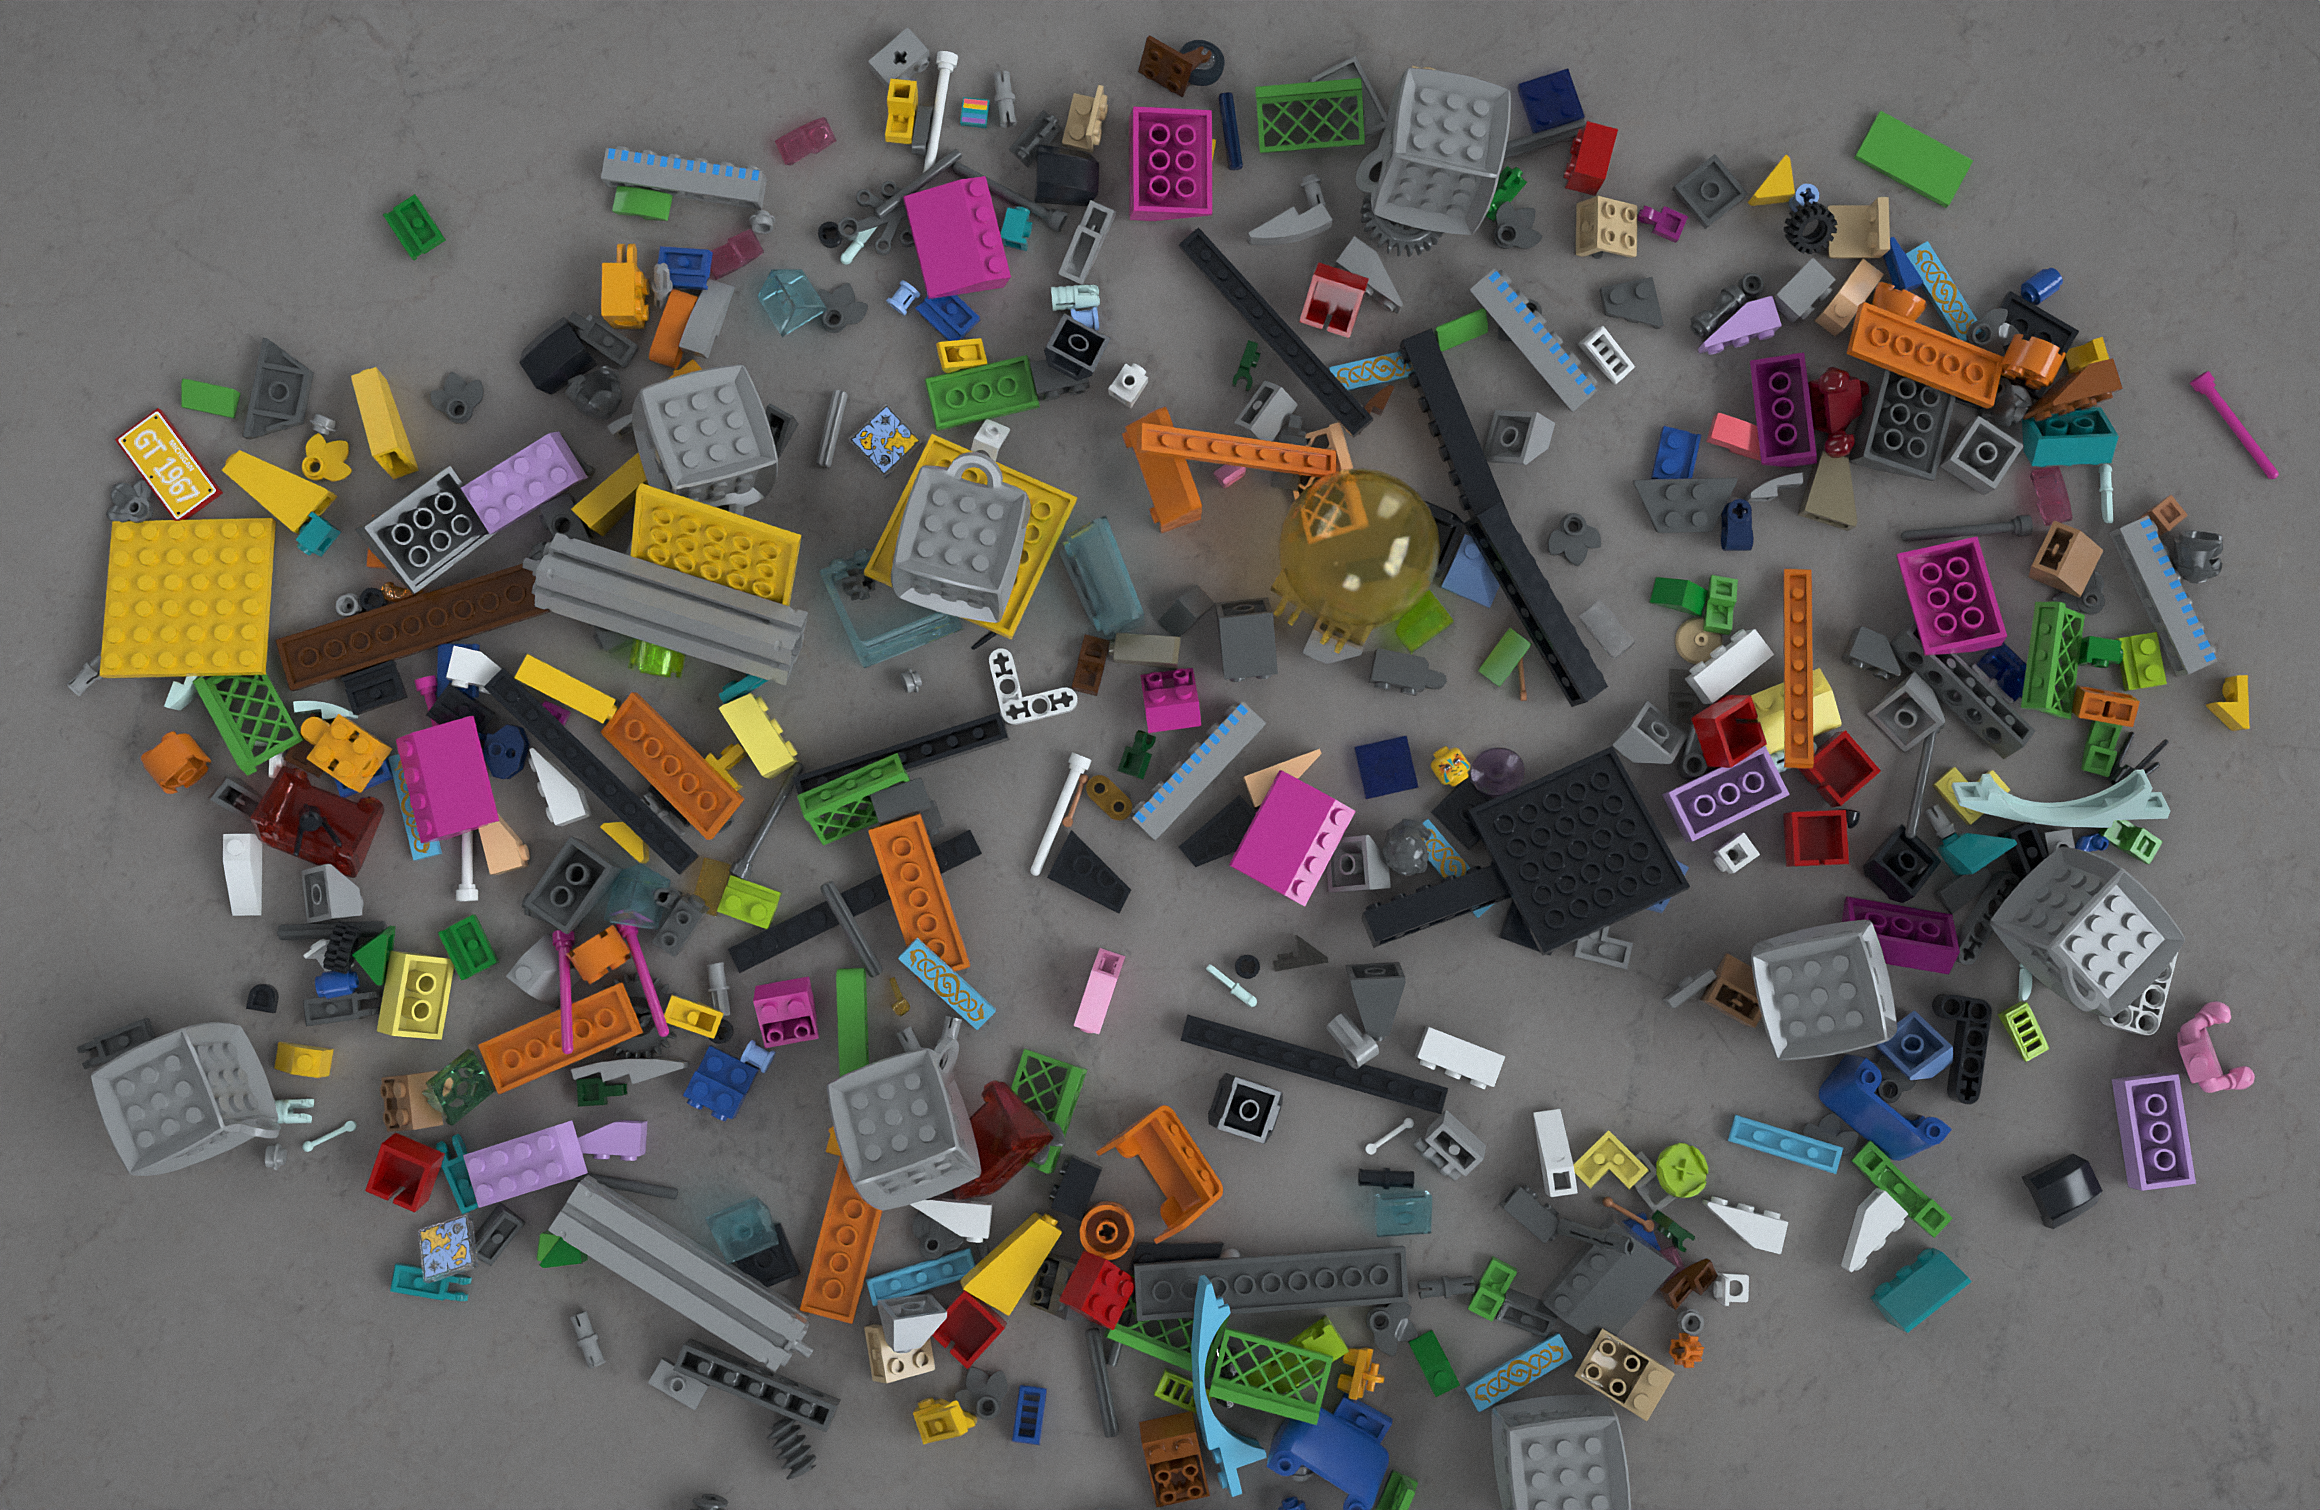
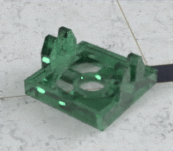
M467 1049L426 1082L428 1088L422 1093L427 1098H430L427 1100L428 1104L441 1112L446 1123L453 1126L490 1096L494 1090L474 1051ZM467 1068L464 1072L469 1077H461L458 1070ZM451 1077L453 1081L451 1091L443 1097V1086L445 1081ZM466 1081L468 1084L466 1092L458 1095V1085ZM476 1083L474 1092H473V1094H472V1096H471V1093H472V1090H473V1085ZM456 1098L464 1102L460 1106H449Z

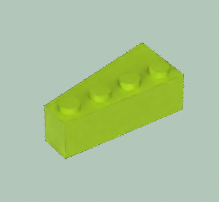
M1327 1315L1286 1342L1290 1345L1333 1356V1361L1349 1352L1345 1341ZM1287 1352L1279 1357L1286 1370L1299 1363L1295 1353ZM1270 1353L1268 1356H1266L1265 1358H1263V1359L1260 1360L1259 1362H1261V1361L1267 1359L1268 1357L1272 1356L1273 1354ZM1301 1355V1357H1302L1303 1360L1306 1359V1358H1308V1357H1306V1356H1302V1355ZM1276 1359L1262 1366L1269 1379L1283 1372ZM1314 1359L1306 1365L1313 1376L1325 1367L1326 1362ZM1303 1367L1289 1374L1296 1387L1300 1382L1308 1378ZM1259 1369L1245 1376L1249 1384L1256 1387L1266 1382ZM1286 1376L1272 1383L1278 1393L1283 1394L1293 1389Z

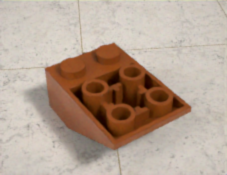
M2114 359L2091 363L2060 378L2024 414L2023 420L2035 418L2037 422L2052 417V414L2058 413V416L2075 411L2076 408L2085 410L2097 406V403L2112 399V393L2123 389Z
M1189 1411L1139 1422L1141 1442L1156 1507L1209 1497L1210 1493L1193 1412Z

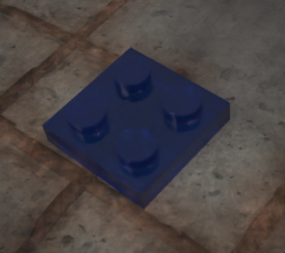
M1568 68L1520 83L1517 86L1533 134L1577 120H1584L1585 118Z
M1407 735L1354 747L1366 800L1419 788Z

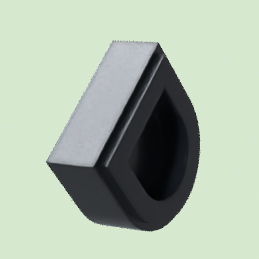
M270 984L254 986L249 992L246 1009L276 1013L279 1000L278 991Z

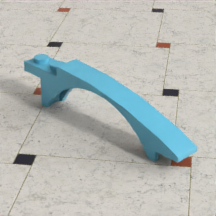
M1205 1275L1199 1276L1195 1298L1191 1344L1193 1395L1202 1441L1208 1450H1211L1215 1463H1219L1221 1472H1218L1217 1476L1222 1489L1226 1488L1230 1495L1234 1497L1242 1494L1236 1468L1267 1458L1265 1449L1260 1446L1257 1439L1245 1437L1227 1428L1214 1416L1210 1408L1204 1382L1205 1362L1210 1344L1217 1330L1231 1312L1229 1305H1224L1222 1297H1215L1212 1283Z

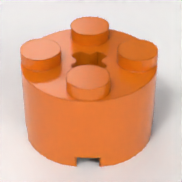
M2015 334L2000 364L2003 366L2001 375L2015 380L2016 377L2024 380L2027 387L2035 390H2040L2042 386H2051L2066 353L2058 354L2060 348L2045 340L2031 336L2030 340L2027 341L2022 340L2023 334Z
M175 731L164 735L159 745L141 756V761L144 763L143 766L167 794L177 793L178 791L175 788L182 785L188 788L195 784L207 773L209 769L206 765L207 762L211 763V759L190 734H177Z
M611 925L566 955L583 981L587 980L590 985L609 972L607 970L608 966L614 970L630 959L629 953L631 951L615 926Z
M1102 1201L1094 1204L1086 1211L1081 1221L1080 1240L1087 1252L1107 1260L1121 1257L1130 1248L1134 1239L1135 1225L1133 1217L1120 1203ZM1108 1224L1109 1228L1114 1227L1111 1236L1100 1232L1103 1230V1225Z

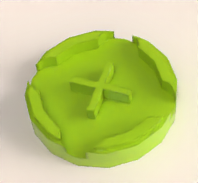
M1676 1143L1666 1147L1660 1153L1656 1162V1175L1660 1185L1668 1194L1677 1198H1690L1698 1195L1705 1188L1708 1165L1699 1149L1686 1143Z

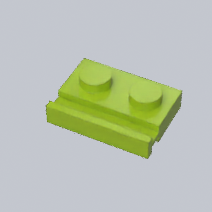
M2157 632L2115 639L2122 641L2123 659L2119 665L2124 691L2167 684Z
M730 875L717 912L764 929H769L782 893Z

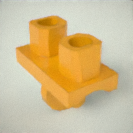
M1369 1347L1361 1349L1348 1348L1349 1352L1344 1355L1343 1363L1355 1366L1354 1375L1341 1373L1337 1388L1348 1393V1398L1357 1400L1358 1398H1363L1365 1386L1366 1390L1374 1392L1375 1383H1384L1385 1377L1378 1374L1380 1364L1374 1362L1371 1364L1374 1349Z

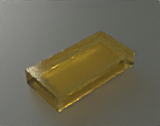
M704 857L694 895L702 898L705 901V905L710 908L707 914L718 916L717 910L732 864Z

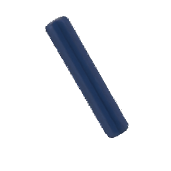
M1231 92L1219 94V105L1229 170L1242 169L1243 162L1234 99Z

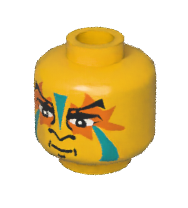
M1444 746L1433 754L1435 759L1431 762L1430 767L1442 785L1450 784L1453 787L1469 776L1467 772L1470 770V764L1459 748L1453 747L1448 749L1447 746Z

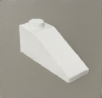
M223 834V865L232 916L261 915L263 835Z
M932 1197L910 1204L959 1236L967 1237L968 1242L981 1243L983 1238H989L993 1202Z

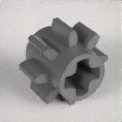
M865 568L847 570L849 576L842 579L844 593L851 596L852 601L869 599V592L875 590V580L864 575Z

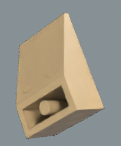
M1602 1328L1574 1376L1643 1420L1648 1421L1675 1373L1652 1357Z

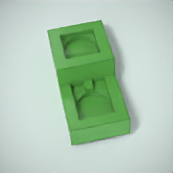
M617 186L612 211L618 215L640 216L645 220L668 221L673 196L654 190Z
M1711 575L1706 598L1703 631L1730 635L1733 624V607L1737 602L1738 579Z
M2092 720L2084 748L2082 770L2109 777L2117 755V751L2114 749L2122 725Z
M2114 820L2111 828H2101L2098 832L2101 836L2106 837L2110 844L2145 864L2151 863L2163 842L2146 829L2136 827L2127 820Z
M1492 1256L1470 1300L1468 1310L1492 1322L1505 1300L1504 1295L1517 1274V1268Z

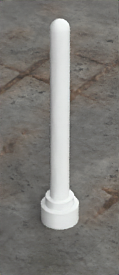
M948 51L937 52L936 64L940 72L923 173L935 165L949 77L953 69L957 67L958 55Z
M1073 752L1071 753L1068 761L1070 763L1069 769L1071 770L1030 869L1032 875L1038 876L1041 873L1081 773H1084L1085 769L1088 770L1092 760Z
M473 831L462 834V884H459V890H456V901H478V890L475 889L476 884H473Z

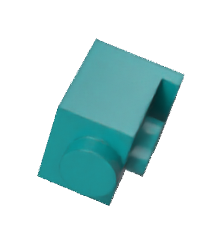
M1016 206L1014 209L1007 208L1001 231L1003 246L1027 251L1028 243L1025 237H1030L1033 222H1029L1030 210Z
M311 512L308 516L312 520L305 523L299 530V536L296 538V541L299 542L297 547L309 556L314 553L322 557L340 535L341 531L322 516Z

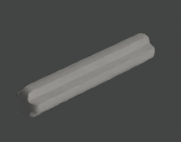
M841 390L833 391L816 460L817 465L825 468H830L848 397L847 393Z

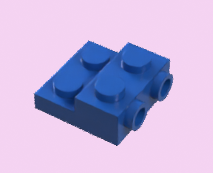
M711 1045L708 1047L698 1070L694 1072L683 1096L689 1098L687 1103L697 1109L702 1110L703 1106L713 1110L711 1115L719 1120L734 1119L759 1068L747 1062L743 1063L740 1059Z

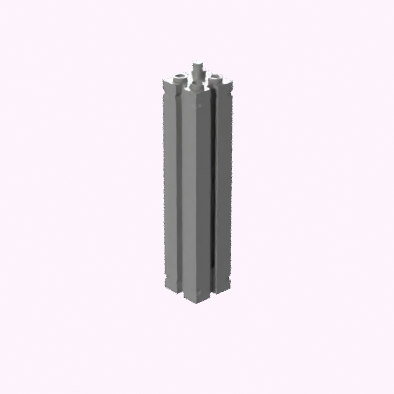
M556 533L552 542L546 543L541 561L525 558L523 562V568L533 571V576H536L532 588V594L535 595V607L544 610L550 609L552 612L766 680L772 679L776 683L785 686L792 672L793 664L796 663L802 649L803 632L806 627L808 612L799 609L793 610L790 606L582 540L569 539L563 534Z
M587 1175L578 1183L565 1206L548 1229L554 1235L561 1236L570 1245L758 1362L765 1363L766 1367L774 1372L779 1365L785 1367L793 1354V1350L807 1358L810 1357L814 1348L801 1341L810 1325L807 1321L808 1312L800 1311V1308L796 1307L795 1303L771 1288L762 1285L755 1278L745 1274L739 1268L606 1185L599 1184L590 1175Z

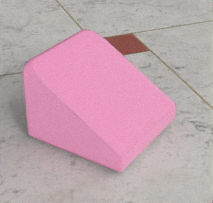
M1223 465L1214 472V476L1223 489H1226L1245 476L1246 468Z

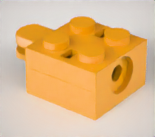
M617 244V263H602L601 316L613 329H645V321H649V306L645 305L646 295H649L650 292L649 280L646 279L643 272L637 267L636 245L628 244L626 250L625 244Z
M340 714L337 715L331 724L319 717H310L301 726L303 738L315 746L306 759L348 788L359 793L364 790L393 750L368 731Z

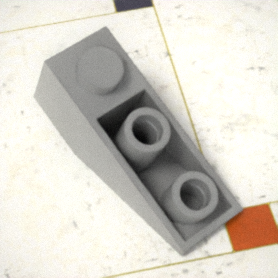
M1354 236L1337 259L1335 268L1369 278L1364 295L1367 297L1372 295L1380 301V306L1386 311H1394L1399 314L1403 303L1377 252Z

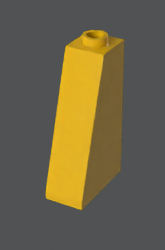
M377 367L365 369L358 374L352 375L351 379L371 454L393 480L419 471L387 379Z
M241 450L230 455L222 469L226 475L291 531L299 534V530L305 523L312 520L308 516L311 512L321 516L338 497L335 493Z
M639 452L571 509L592 530L602 537L635 505L636 492L640 483L649 485Z
M527 653L514 677L601 723H604L605 719H612L618 706L614 705L616 699L529 653Z
M1034 1212L962 1277L960 1283L963 1290L1010 1316L1060 1237L1062 1231L1057 1225L1059 1221L1047 1213H1044L1042 1216Z

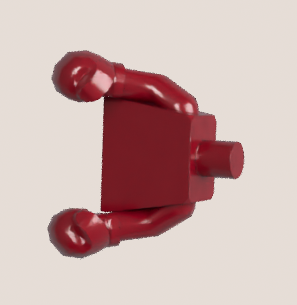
M1829 367L1819 379L1808 382L1813 429L1829 433L1825 442L1826 454L1831 458H1840L1848 455L1855 443L1853 434H1846L1845 430L1855 418L1861 415L1863 411L1862 397L1869 393V386L1865 381L1849 376V373L1845 370Z

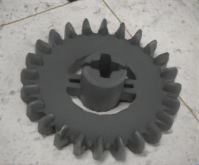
M1367 195L1363 199L1364 205L1361 207L1360 212L1363 214L1361 223H1367L1364 227V232L1373 230L1370 235V241L1379 237L1378 248L1384 243H1388L1387 253L1393 247H1397V256H1400L1403 249H1406L1407 256L1410 257L1415 248L1417 255L1420 256L1423 248L1426 251H1430L1432 244L1437 245L1439 238L1444 233L1420 228L1410 230L1412 226L1401 224L1399 227L1397 222L1374 215L1371 207V195Z
M638 972L634 973L633 981L628 974H624L623 985L629 999L632 997L646 999ZM657 977L653 981V985L664 1014L671 995L676 996V993L667 994L669 984L660 987L661 979ZM613 979L614 985L622 983L619 979ZM632 1005L635 1013L644 1014L651 1012L650 1008L648 1009L644 1005ZM652 1014L641 1016L638 1019L641 1028L649 1024ZM667 1023L669 1034L666 1037H661L655 1025L650 1033L644 1036H635L614 1045L616 1047L614 1056H619L624 1051V1059L631 1058L633 1053L636 1059L641 1058L643 1053L648 1059L652 1058V1050L657 1055H661L660 1045L669 1048L670 1043L667 1038L676 1039L677 1035L672 1029H679L680 1027Z

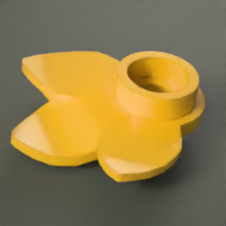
M320 433L315 434L308 440L305 447L307 457L302 462V472L307 478L314 481L326 478L335 482L345 479L351 474L352 469L344 463L349 454V444L347 441L337 440L326 443ZM319 463V464H320V469H319V471L314 472V471H313V466H314L315 464Z

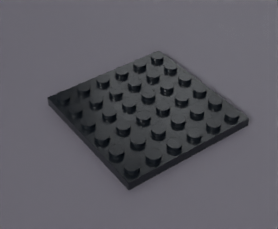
M1613 746L1468 810L1467 814L1542 956L1690 888L1688 881Z

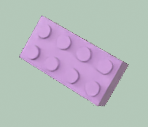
M558 431L545 435L461 487L489 534L504 530L538 509L540 505L551 501L588 477Z
M1766 746L1731 768L1718 767L1662 794L1685 843L1695 841L1790 795Z
M2162 1072L2112 1079L2128 1187L2144 1191L2196 1184L2179 1074Z
M572 1120L463 1155L479 1208L588 1173Z

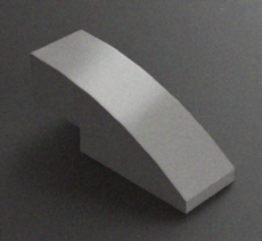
M1090 200L1059 270V275L1079 284H1084L1117 213L1116 211Z
M1323 203L1316 205L1301 215L1292 207L1250 231L1247 241L1250 245L1262 246L1297 242L1330 229L1333 220Z
M708 279L706 284L708 290H702L679 343V348L683 352L705 359L709 357L715 337L719 336L735 289L734 286Z

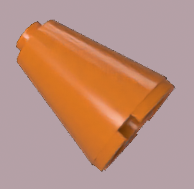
M1879 282L1871 305L1914 322L1927 306L1926 301L1904 289L1902 291L1894 289V285Z

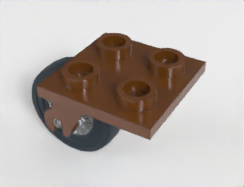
M1149 35L1146 39L1138 72L1147 79L1153 80L1167 88L1170 92L1184 97L1187 88L1191 84L1208 86L1215 83L1223 73L1225 60L1221 50L1213 43L1205 40L1190 41L1178 52Z

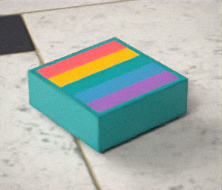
M963 97L961 126L987 128L990 101Z

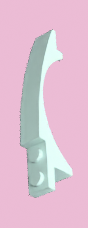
M2144 769L2133 771L2117 784L2094 795L2056 803L2032 802L2015 797L2000 788L1990 774H1982L1980 782L1952 783V789L1960 806L2020 822H2035L2036 824L2062 827L2111 828L2114 820L2168 819L2170 813L2162 792H2151L2153 788Z

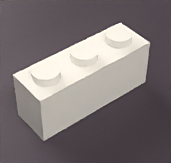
M1756 629L1739 630L1731 636V643L1726 647L1724 645L1719 646L1710 653L1712 658L1705 663L1703 661L1699 662L1689 670L1691 674L1685 680L1703 704H1713L1774 655Z
M1428 1026L1425 1027L1415 1057L1421 1059L1420 1065L1433 1070L1438 1065L1446 1069L1444 1074L1459 1080L1461 1075L1471 1078L1470 1084L1485 1089L1487 1085L1495 1086L1505 1056Z

